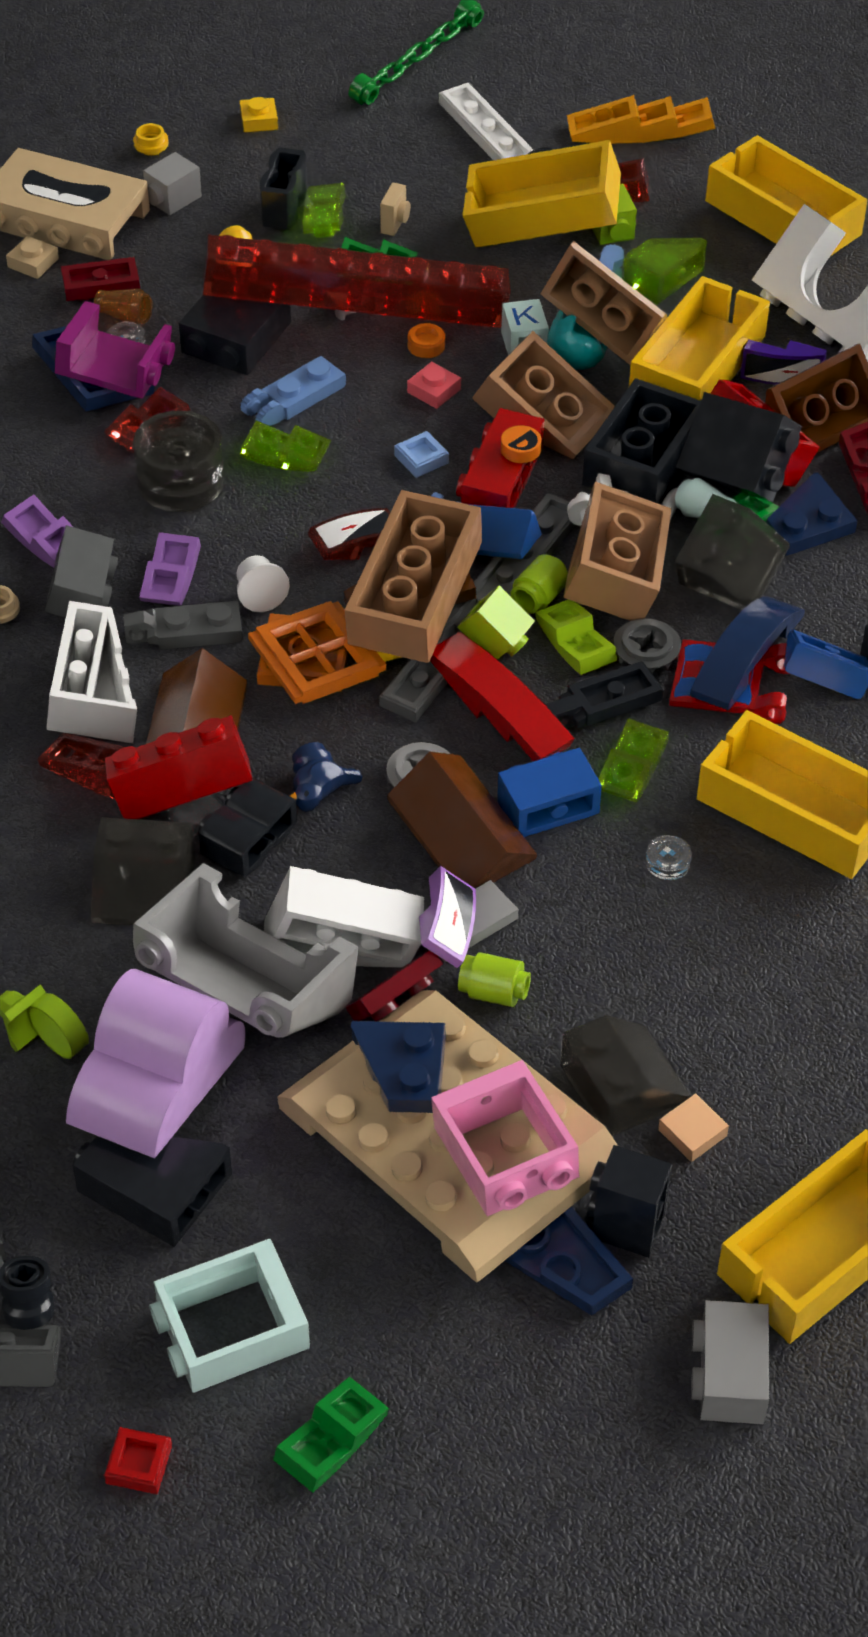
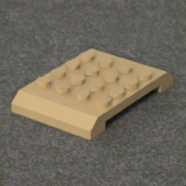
M421 990L379 1021L445 1023L446 1043L441 1093L522 1060L435 990ZM354 1041L350 1042L277 1096L280 1110L310 1136L318 1132L441 1240L442 1253L476 1283L590 1192V1182L597 1162L606 1163L613 1145L618 1146L602 1123L524 1061L578 1145L579 1178L572 1180L561 1189L548 1190L527 1199L514 1209L502 1210L487 1217L436 1132L433 1113L389 1112L381 1097L380 1087L377 1082L373 1081L366 1067L365 1057L359 1045H355ZM523 1110L462 1134L488 1177L549 1152Z

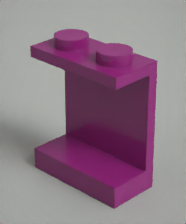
M85 301L56 341L55 373L143 399L150 386L157 385L163 366H169L172 362L175 352V343L171 342L172 326L164 324L149 346L98 331L100 305Z

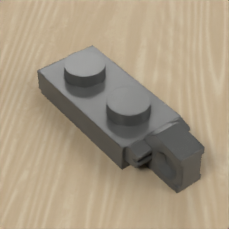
M238 601L152 608L146 611L124 614V632L127 644L148 642V644L158 645L159 650L243 641Z

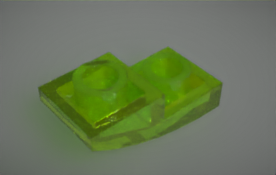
M344 183L308 187L303 211L304 234L314 233L315 237L321 238L332 236L336 233L335 231L340 230L344 221L342 204L346 198Z
M256 420L241 447L239 456L279 469L317 471L330 446L331 440L297 425L288 434Z
M627 719L616 748H611L599 776V781L602 784L601 791L637 803L648 786L669 741V731Z

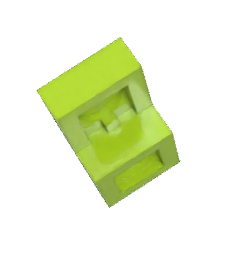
M568 599L535 612L536 620L549 641L564 660L580 675L617 661L616 646L594 630L592 614L577 602Z

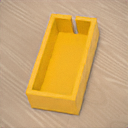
M756 135L737 147L735 154L729 152L709 165L705 201L776 244L803 204H806L846 232L831 254L832 256L862 235L868 199Z
M610 140L470 164L466 185L468 192L465 193L463 218L475 248L617 224L621 172Z
M701 276L632 359L629 386L636 378L702 400L704 392L711 393L719 379L731 381L740 370L744 347L749 339L762 342L765 338L770 301L739 290L735 298L733 322L730 323L728 321L732 287Z
M746 710L726 734V740H721L701 764L696 799L830 869L853 879L868 859V770Z
M867 1129L722 1243L717 1275L746 1303H753L757 1299L759 1301L758 1304H769V1325L789 1344L868 1280Z

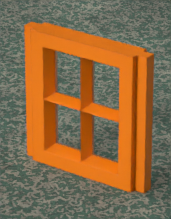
M328 601L258 626L256 631L248 633L249 641L295 704L311 702L378 677L379 673L386 671V663L377 651L348 644L345 609L339 601L334 603ZM326 622L337 636V639L317 646L306 630ZM299 633L309 649L289 656L278 640ZM345 647L357 664L336 671L325 655ZM317 658L328 672V675L308 682L296 665Z

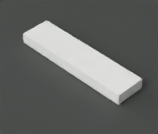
M469 83L439 92V104L492 160L527 155L530 151H533L525 140Z

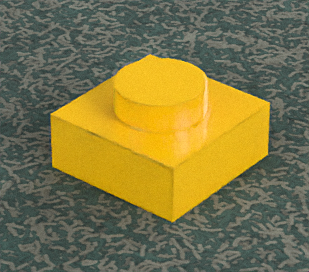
M255 97L249 100H240V113L244 133L278 130V116L274 97Z

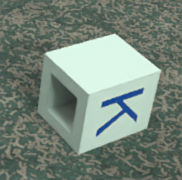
M540 299L502 303L501 333L508 355L532 331L547 343L549 327Z

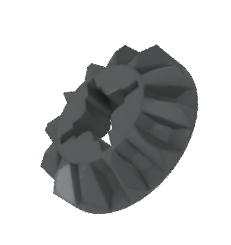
M645 618L632 620L622 625L615 633L613 645L616 646V654H618L620 665H631L642 661L653 674L658 667L668 670L671 662L678 660L681 640L678 633L668 624L659 620ZM653 640V648L648 649L647 652L640 650V648H644L646 644Z

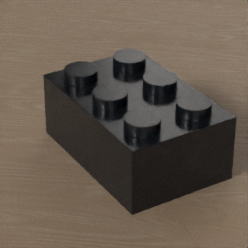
M635 378L584 450L582 485L592 488L594 483L597 482L596 477L598 473L610 475L612 488L628 491L629 494L660 504L681 470L676 468V464L701 400Z

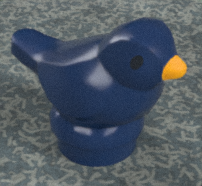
M312 742L299 747L292 755L295 776L293 779L294 793L290 797L296 799V805L302 811H312L319 805L321 800L329 796L340 786L358 784L362 781L360 770L343 768L333 762L331 753L325 749L322 743Z

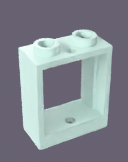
M271 1239L154 1281L157 1302L149 1304L154 1324L159 1334L168 1331L173 1345L167 1347V1353L173 1371L177 1378L186 1375L193 1393L310 1348L308 1321ZM259 1282L278 1327L197 1358L178 1311Z

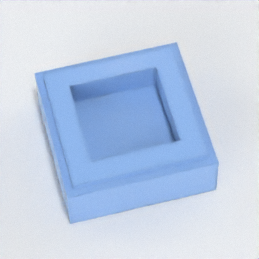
M428 431L394 445V456L415 478L449 463V452Z

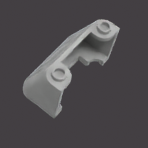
M204 863L134 923L133 945L135 956L144 967L160 973L183 987L225 1002L229 1013L256 1027L266 1035L283 1038L335 1017L352 999L358 946L338 936L328 946L327 950H325L323 945L316 943L306 954L238 918L240 900L231 897L228 901L226 900L217 885L222 880V873Z

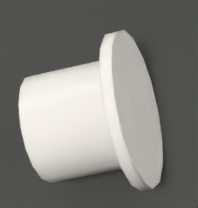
M257 555L246 558L238 566L236 572L238 580L237 595L245 608L254 612L273 610L287 597L290 584L283 568L270 563L265 557Z

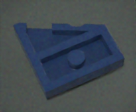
M817 472L812 474L767 518L765 531L782 553L788 556L855 533L857 520Z
M351 1021L352 1039L355 1045H359L366 1060V1067L373 1081L378 1083L381 1097L388 1111L433 1113L431 1097L441 1093L446 1043L445 1023Z

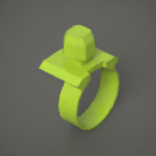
M41 985L26 996L11 990H7L0 995V1016L4 1020L10 1045L14 1051H19L37 1035L51 1050L65 1059H71L89 1044L87 1031L75 1012L61 998L54 994L46 993Z

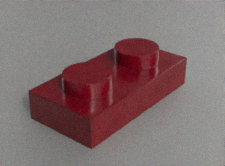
M134 257L61 266L66 301L88 300L96 297L141 292Z
M429 950L355 1000L346 1009L354 1021H361L371 1016L377 1022L399 1007L394 999L407 990L412 997L433 983L434 980L430 973L443 965V963L435 953Z

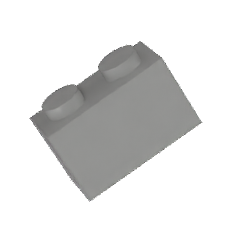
M705 1300L703 1320H693L692 1352H701V1368H692L691 1399L701 1400V1420L764 1424L769 1403V1304Z

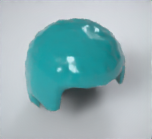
M559 310L548 332L547 344L575 370L595 367L604 358L607 346L603 343L600 344L598 339L575 322V315L566 316L565 313Z

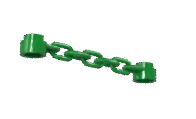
M461 0L455 10L452 21H447L439 26L425 41H420L405 52V55L396 62L387 64L373 78L365 73L357 75L349 87L348 96L360 105L363 103L371 105L376 100L379 89L385 83H391L396 80L413 63L422 61L441 42L449 41L464 26L468 27L470 25L473 28L478 26L484 16L481 4L475 0ZM449 27L451 33L444 37L443 30ZM422 47L423 53L416 57L415 50ZM405 60H408V62L404 65L401 64ZM393 68L395 74L388 78L387 71Z

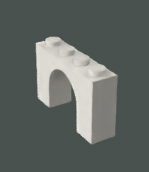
M803 204L752 281L763 288L759 295L764 299L769 300L776 307L781 302L786 304L789 308L785 314L803 326L807 321L814 324L816 327L812 333L829 345H831L834 339L843 346L839 352L860 343L868 361V285L861 295L848 306L836 310L822 309L816 293L818 276L846 232L806 204Z

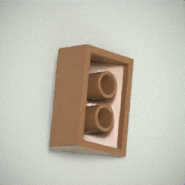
M574 241L568 247L540 293L566 315H575V322L629 365H631L632 359L667 318L665 312Z

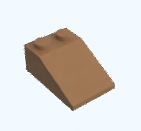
M534 331L487 377L472 397L493 418H495L499 408L544 418L543 445L571 459H574L589 443L615 407Z
M595 482L569 566L563 598L629 621L645 619L660 591L672 508Z

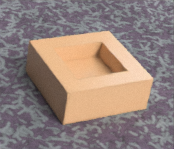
M696 1093L659 1120L658 1130L690 1162L727 1137L729 1125Z

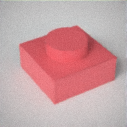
M432 361L407 381V393L436 409L461 390V377Z

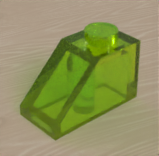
M701 237L650 238L637 248L630 250L625 256L623 280L645 298L655 304H659L704 270L707 240Z

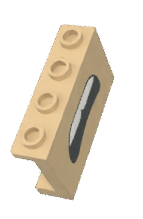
M17 148L0 169V231L24 238L30 236L57 247L111 260L115 255L113 239L129 217L135 216L144 219L150 211L146 180L22 148Z

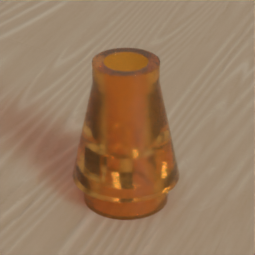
M140 288L111 291L99 290L94 299V303L100 305V313L110 315L132 326L147 323L153 310L151 296L144 293Z

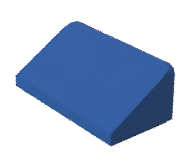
M472 505L481 507L482 543L477 555L523 559L542 535L536 515L532 510Z
M794 629L793 631L790 630L787 637L784 663L787 673L855 699H861L864 696L868 687V660L866 657Z

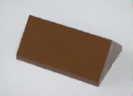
M860 343L766 391L765 403L777 413L783 414L801 425V432L820 446L817 453L839 442L842 431L868 422V361Z
M204 648L199 649L163 673L146 744L155 741L165 733H180L195 728L201 722L210 718L222 719L232 715L238 730L248 686L247 680Z
M429 751L387 795V800L438 867L442 866L475 889L489 880L494 883L537 858V853L461 755Z

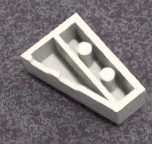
M69 601L49 695L47 730L133 743L137 706L135 699H132L129 687L130 678L127 668L124 667L121 654L122 646L111 607Z
M290 866L265 918L264 932L304 954L316 943L323 945L325 950H327L328 946L340 936L359 947L356 966L404 967L412 961L421 945L419 916L424 912V897L409 894L398 889H388L362 883L355 879H344L318 873L311 869Z

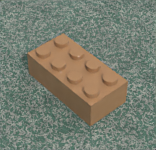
M401 490L345 608L347 642L349 645L429 663L481 546V507Z

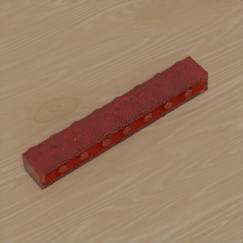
M208 234L203 271V295L501 328L502 303H508L511 294L509 269L498 268L492 265L480 266L463 264L456 261L445 262L420 257L410 258L386 255L384 253L349 251L343 248L332 249L314 247L307 244L297 245L270 240L235 238L230 235L218 236Z

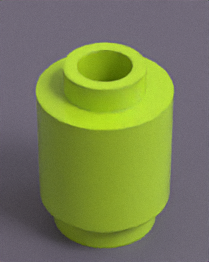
M547 554L538 555L513 582V589L510 593L511 597L528 614H534L545 609L566 586L568 575L566 566L557 557Z
M478 952L476 956L467 954L464 962L461 964L458 990L468 993L471 999L515 1007L518 999L525 1000L527 997L531 974L524 971L523 961Z

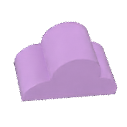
M138 969L128 970L114 985L103 1006L96 1028L94 1050L83 1064L71 1091L67 1107L66 1124L155 1158L244 1049V1024L229 1017L228 1006L223 1001Z

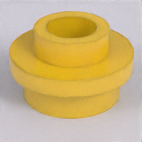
M148 123L137 128L133 144L137 151L148 156H154L168 147L169 140L162 126Z

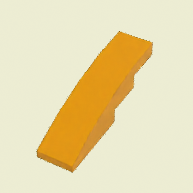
M632 95L567 115L572 142L594 143L610 140L611 144L645 143L680 138L715 129L708 97L674 107L671 96L637 106L635 97Z

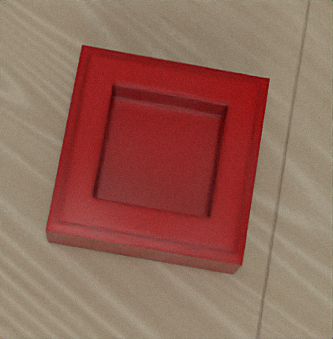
M119 1427L104 1474L105 1483L158 1495L172 1449L171 1437Z

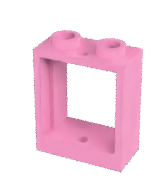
M523 1060L431 1097L434 1128L487 1217L502 1210L514 1209L527 1199L548 1190L561 1189L572 1180L579 1178L578 1145ZM523 1110L549 1152L488 1177L462 1134Z

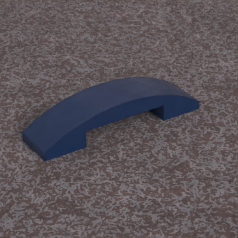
M767 596L750 603L736 616L716 642L694 681L690 696L729 711L748 687L751 670L778 637L785 639L788 637L790 630L793 631L804 617L805 609Z

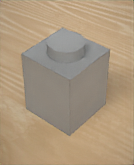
M177 152L170 154L143 170L144 180L147 181L149 203L168 215H172L202 197L199 166Z

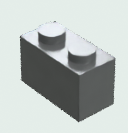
M66 525L56 554L44 612L66 618L69 601L108 607L112 587L105 584L106 580L112 581L118 557L111 556L114 543L113 538Z

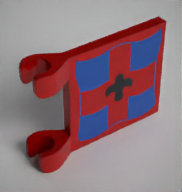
M682 640L669 706L741 714L748 710L774 724L784 722L787 713L785 708L787 703L786 695L781 692L758 695L764 666L780 674H790L785 671L784 666L787 643L773 645L767 650L749 673L748 687L728 711L690 696L694 681L716 643Z

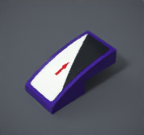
M749 339L743 351L740 378L777 385L824 361L827 350L790 340L786 349Z

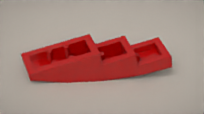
M461 632L436 645L430 662L443 675L444 679L476 718L485 715L506 742L515 739L532 761L562 752L572 745L574 737L548 707L517 676L481 646Z

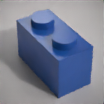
M579 747L566 752L554 753L549 757L524 765H515L508 770L498 772L497 802L523 837H527L599 814L602 784Z

